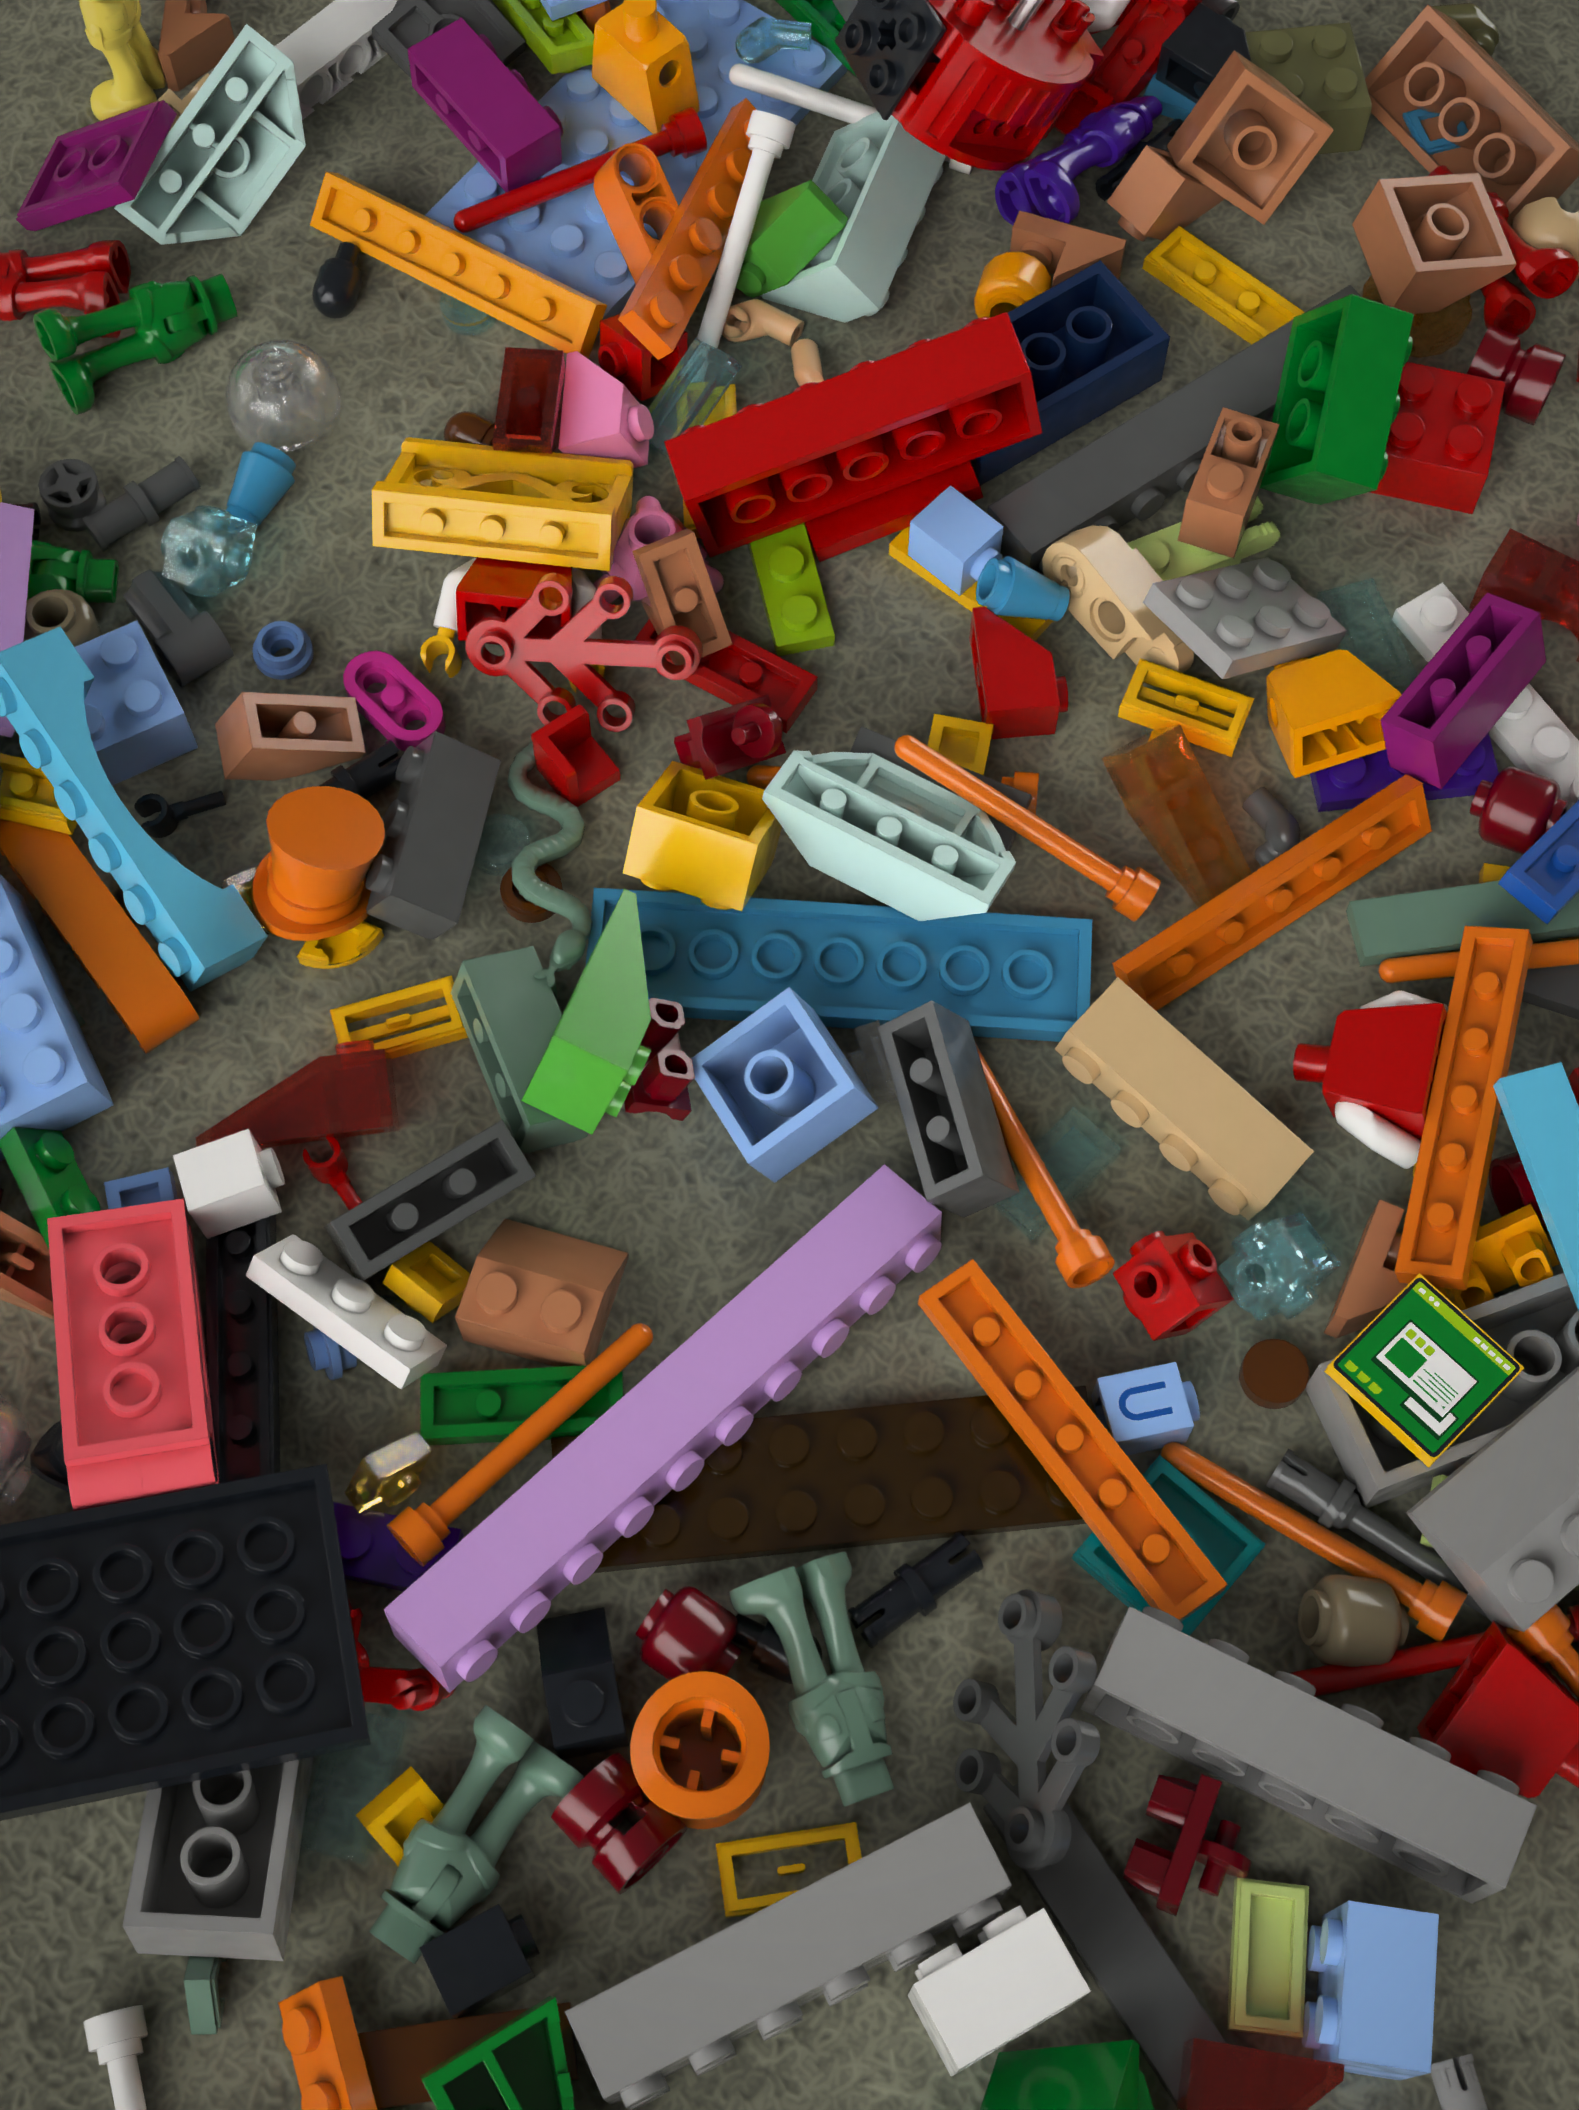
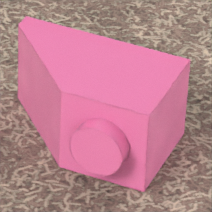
M578 351L567 353L558 449L565 454L630 460L633 463V468L648 465L649 439H652L654 435L653 419L648 408L640 404L623 383Z

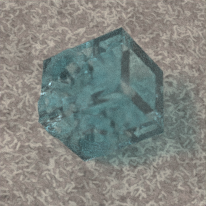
M206 505L197 506L194 511L171 519L161 540V552L165 556L162 577L183 583V589L186 592L201 597H215L218 593L244 582L252 564V549L257 524L233 517L230 512L224 509Z
M1300 1212L1271 1220L1267 1225L1261 1221L1243 1231L1231 1243L1236 1252L1223 1262L1218 1269L1228 1281L1229 1291L1235 1302L1259 1321L1283 1313L1286 1319H1291L1306 1310L1319 1298L1314 1288L1342 1264L1304 1214Z

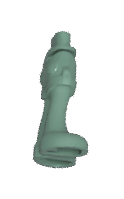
M846 1552L817 1558L798 1568L792 1566L774 1572L729 1592L733 1609L738 1614L766 1617L779 1636L788 1662L796 1697L788 1702L789 1715L796 1731L806 1738L821 1766L826 1767L835 1764L821 1771L824 1779L833 1776L843 1807L895 1789L884 1757L890 1756L893 1753L891 1746L886 1744V1717L883 1709L885 1698L881 1681L875 1671L865 1672L850 1626L845 1587L851 1579L852 1566ZM803 1598L810 1601L816 1613L832 1672L830 1675H827L814 1642Z
M487 1705L474 1718L473 1733L476 1738V1746L467 1770L432 1822L420 1819L404 1841V1855L394 1875L390 1889H385L381 1895V1898L388 1904L369 1930L372 1935L413 1964H416L422 1955L419 1947L430 1942L434 1937L437 1938L445 1934L439 1925L446 1930L449 1929L473 1905L484 1902L487 1899V1896L495 1888L500 1874L494 1867L518 1825L528 1812L545 1797L556 1796L564 1798L585 1777L552 1752L536 1743L528 1734ZM518 1762L511 1780L498 1801L471 1837L465 1834L467 1828L498 1777L510 1764Z

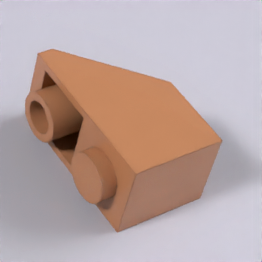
M1222 408L1186 499L1178 541L1231 558L1235 557L1250 518L1280 424L1228 408Z

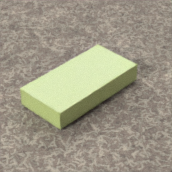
M1239 1877L1234 1880L1227 2030L1297 2039L1303 2038L1309 1886Z

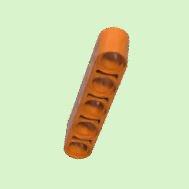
M0 819V853L2 856L5 855L11 864L10 867L34 900L37 899L42 907L41 910L63 941L70 945L74 956L98 989L101 988L107 997V1002L131 1035H135L145 1054L149 1053L198 1021L200 1018L183 990L71 837L66 833Z

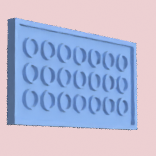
M656 0L657 11L686 37L689 43L700 107L697 115L702 123L707 139V150L685 159L682 155L673 157L670 153L657 157L678 205H680L732 107L747 98L757 110L778 115L796 125L810 111L734 85L729 79V71L733 65L742 63L827 92L847 72V68L827 47L744 0ZM592 65L581 67L572 73H566L538 101L542 107L549 106L556 113L562 124L564 134L561 137L562 164L534 181L622 147L627 143H632L652 135L645 126L592 78ZM478 161L425 214V216L606 304L607 308L602 320L619 314L636 286L597 200L593 187L594 183L471 232L462 233L455 228L453 223L454 216L458 211L506 193ZM624 171L620 172L624 181L634 186L631 177ZM643 223L647 233L654 239H658L655 230L650 225Z

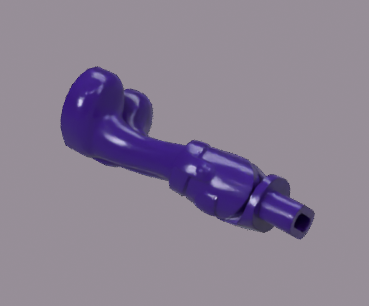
M1154 96L1136 97L1130 101L1107 106L1097 113L1093 112L1086 116L1077 128H1074L1064 137L1062 145L1039 154L1024 163L1016 164L1004 172L995 188L996 204L1004 220L1014 225L1020 210L1067 224L1073 222L1078 216L1080 209L1079 194L1073 180L1080 173L1093 166L1108 167L1122 160L1125 154L1135 148L1142 139L1153 130L1152 121L1161 115L1163 110L1161 102Z

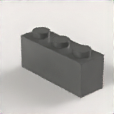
M437 731L433 732L418 746H409L406 749L396 770V780L402 782L398 797L389 805L383 817L386 835L383 851L373 861L366 877L365 887L371 890L366 908L367 914L428 939H435L458 924L501 760Z
M931 1000L879 1026V1034L926 1201L965 1218L1020 1193L969 1021Z
M500 1120L332 1220L324 1228L354 1277L363 1281L536 1177V1174L504 1121Z

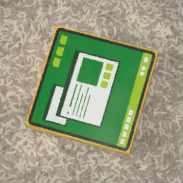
M1419 1273L1327 1366L1324 1372L1430 1468L1521 1373L1524 1367Z

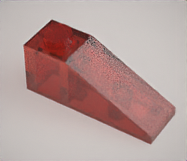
M370 1040L335 1045L336 1055L321 1056L197 1136L196 1146L207 1144L248 1128L261 1149L327 1140L326 1137L341 1139L399 1131L391 1055L385 1049L375 1050L374 1041Z

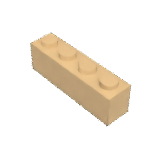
M1119 977L1072 1025L1055 1047V1050L1063 1056L1062 1062L1076 1079L1085 1084L1093 1083L1111 1099L1112 1109L1124 1122L1136 1128L1142 1127L1160 1143L1159 1149L1163 1156L1176 1168L1182 1171L1190 1170L1209 1187L1208 1193L1212 1200L1229 1214H1241L1249 1221L1269 1204L1314 1152Z

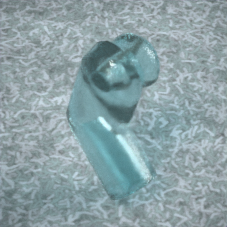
M761 17L739 33L735 42L736 52L744 62L754 64L761 63L782 48L809 51L812 38V23Z

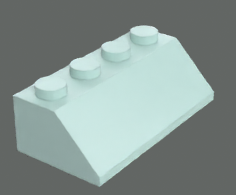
M878 111L862 118L856 123L834 131L812 181L848 217L846 225L787 285L760 296L765 300L844 323L864 315L869 317L876 314L882 309L889 298L890 293L888 289L897 268L904 262L908 254L906 247L915 227L925 215V203L933 185L943 173L942 164L946 156L925 145L905 131L901 123L892 115L888 120H883Z

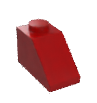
M986 607L973 608L969 639L981 722L994 724L991 739L1055 734L1059 713L1068 711V687L1065 676L1055 675L1052 653Z

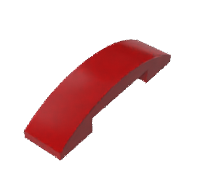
M1138 0L1102 47L1101 51L1104 57L1053 128L1066 136L1074 128H1077L1080 122L1089 114L1097 113L1112 104L1136 98L1157 72L1162 44L1203 0Z

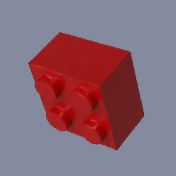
M1406 362L1402 369L1398 388L1400 408L1396 419L1390 426L1385 450L1388 454L1387 469L1378 484L1377 490L1370 493L1473 514L1488 477L1506 382Z

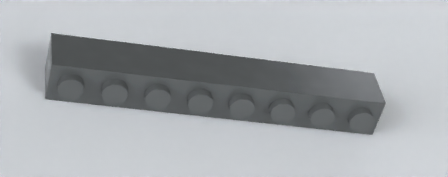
M1349 285L1308 311L1350 294L1362 296ZM1293 320L990 504L987 514L1004 526L1000 551L1002 558L1010 556L1044 575L1042 559L1046 549L1071 532L1091 525L1108 526L1118 532L1121 526L1134 518L1140 521L1150 518L1161 508L1166 498L1182 489L1184 492H1189L1223 407L1272 422Z

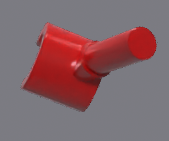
M327 1135L325 1138L334 1152L328 1161L323 1163L314 1162L306 1148L303 1150L302 1156L312 1176L321 1183L330 1184L333 1190L338 1193L347 1209L351 1210L363 1202L346 1174L348 1160L344 1151L334 1137Z

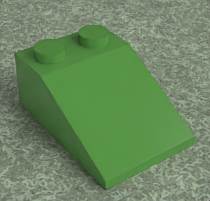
M624 888L521 1100L593 1135L604 1113L615 1118L617 1117L631 1086H634L651 1052V1049L640 1045L650 1024L651 1016L636 893Z

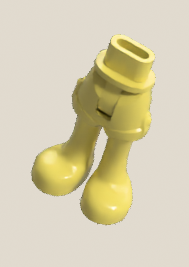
M79 0L87 38L94 48L103 52L111 67L114 78L102 82L92 91L90 103L96 118L102 121L156 102L157 97L153 89L164 88L166 81L158 57V50L152 46L140 22V1Z

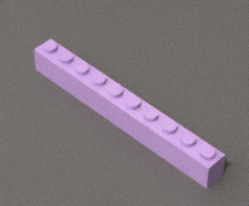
M884 1164L384 1609L393 1635L449 1693L463 1680L472 1682L482 1676L497 1658V1649L517 1631L525 1633L534 1628L548 1613L551 1607V1600L569 1583L578 1585L589 1578L600 1565L604 1551L622 1535L625 1538H629L639 1532L653 1515L654 1506L672 1489L679 1492L688 1487L698 1477L704 1467V1460L721 1444L730 1446L737 1442L751 1426L754 1419L753 1415L771 1399L777 1402L785 1398L798 1384L803 1369L819 1355L822 1358H826L833 1354L848 1336L849 1327L866 1312L869 1315H873L880 1311L893 1296L896 1284L913 1270L915 1273H919L933 1262L942 1246L940 1242L942 1212L932 1203L927 1202L926 1198Z

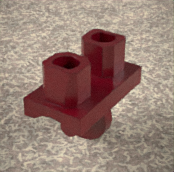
M769 695L686 720L690 732L674 738L680 763L698 769L702 768L704 778L707 780L785 754L784 743L781 741L783 722L771 709L772 705Z
M652 997L649 999L651 1021L640 1044L651 1049V1052L634 1086H631L624 1101L625 1112L634 1114L660 1112L667 1114L673 1120L683 1121L692 1111L687 1086L695 1078L692 1059L684 1051H681L678 1032L685 1025L683 1007L675 1001Z
M1201 1774L1197 1785L1185 1779L1158 1775L1146 1815L1182 1829L1174 1853L1136 1838L1128 1859L1123 1879L1143 1892L1157 1897L1156 1908L1171 1915H1177L1195 1860L1205 1865L1198 1889L1212 1896L1218 1897L1226 1874L1241 1878L1248 1877L1252 1865L1251 1860L1234 1851L1241 1831L1239 1825L1227 1820H1221L1214 1841L1203 1839L1222 1784L1219 1780Z

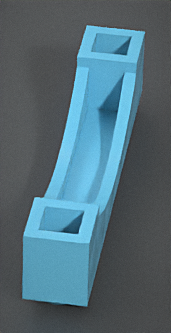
M61 626L1 651L0 716H6L18 733L20 747L27 761L34 768H41L54 787V797L61 812L69 820H76L88 838L89 850L97 866L106 873L110 872L124 892V903L131 917L138 924H145L158 943L160 959L170 974L175 977L180 976L191 992L252 959L268 936L235 886L232 884L221 889L194 874L171 857L133 818L109 782L94 748L86 719L84 700L95 677Z

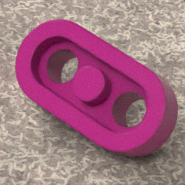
M368 651L359 654L348 663L343 674L347 697H355L358 712L387 740L390 739L399 750L405 752L409 746H418L435 731L444 734L446 723L440 701L395 657L382 651ZM374 683L386 685L383 691L379 693L366 691ZM414 720L425 722V725L417 730H407L405 728L409 722Z

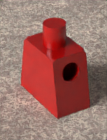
M1493 1620L1417 1726L1421 1738L1447 1750L1451 1754L1449 1763L1474 1775L1477 1774L1478 1770H1486L1503 1776L1520 1788L1519 1795L1529 1799L1539 1796L1555 1773L1579 1788V1699L1548 1668L1540 1663L1534 1655L1529 1656L1507 1634L1503 1626Z

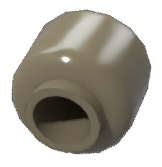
M47 590L27 600L24 641L61 626L74 647L102 635L90 605L82 596L70 590Z
M1339 1574L1325 1575L1315 1584L1313 1589H1309L1303 1595L1298 1611V1628L1302 1641L1309 1645L1312 1653L1321 1663L1326 1665L1359 1667L1388 1663L1392 1659L1397 1647H1401L1405 1643L1409 1630L1406 1609L1399 1604L1393 1588L1378 1578Z

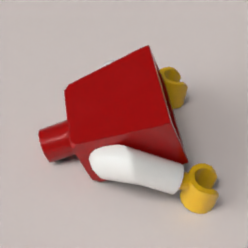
M479 557L473 558L448 573L444 579L433 626L438 628L437 635L429 637L421 646L420 655L422 661L430 673L434 659L439 655L448 654L445 662V671L449 678L457 675L461 670L462 660L453 643L455 634L458 633V640L466 641L470 629L479 620L495 616L508 618L533 595L538 581L546 574L556 573L564 576L572 586V598L563 613L556 616L545 615L527 635L552 636L594 597L597 589L584 571L572 567ZM554 587L543 589V594L549 601L560 602L563 600L562 594L558 589ZM602 625L588 638L602 639ZM487 642V644L500 645L496 642ZM591 665L605 679L604 665ZM569 681L570 687L576 692V686Z
M1394 991L1361 1006L1359 1009L1341 1012L1336 1018L1331 1045L1299 1043L1294 1053L1293 1074L1296 1081L1323 1083L1322 1094L1337 1123L1371 1150L1400 1167L1408 1169L1414 1166V1177L1448 1007L1445 1004L1406 991Z

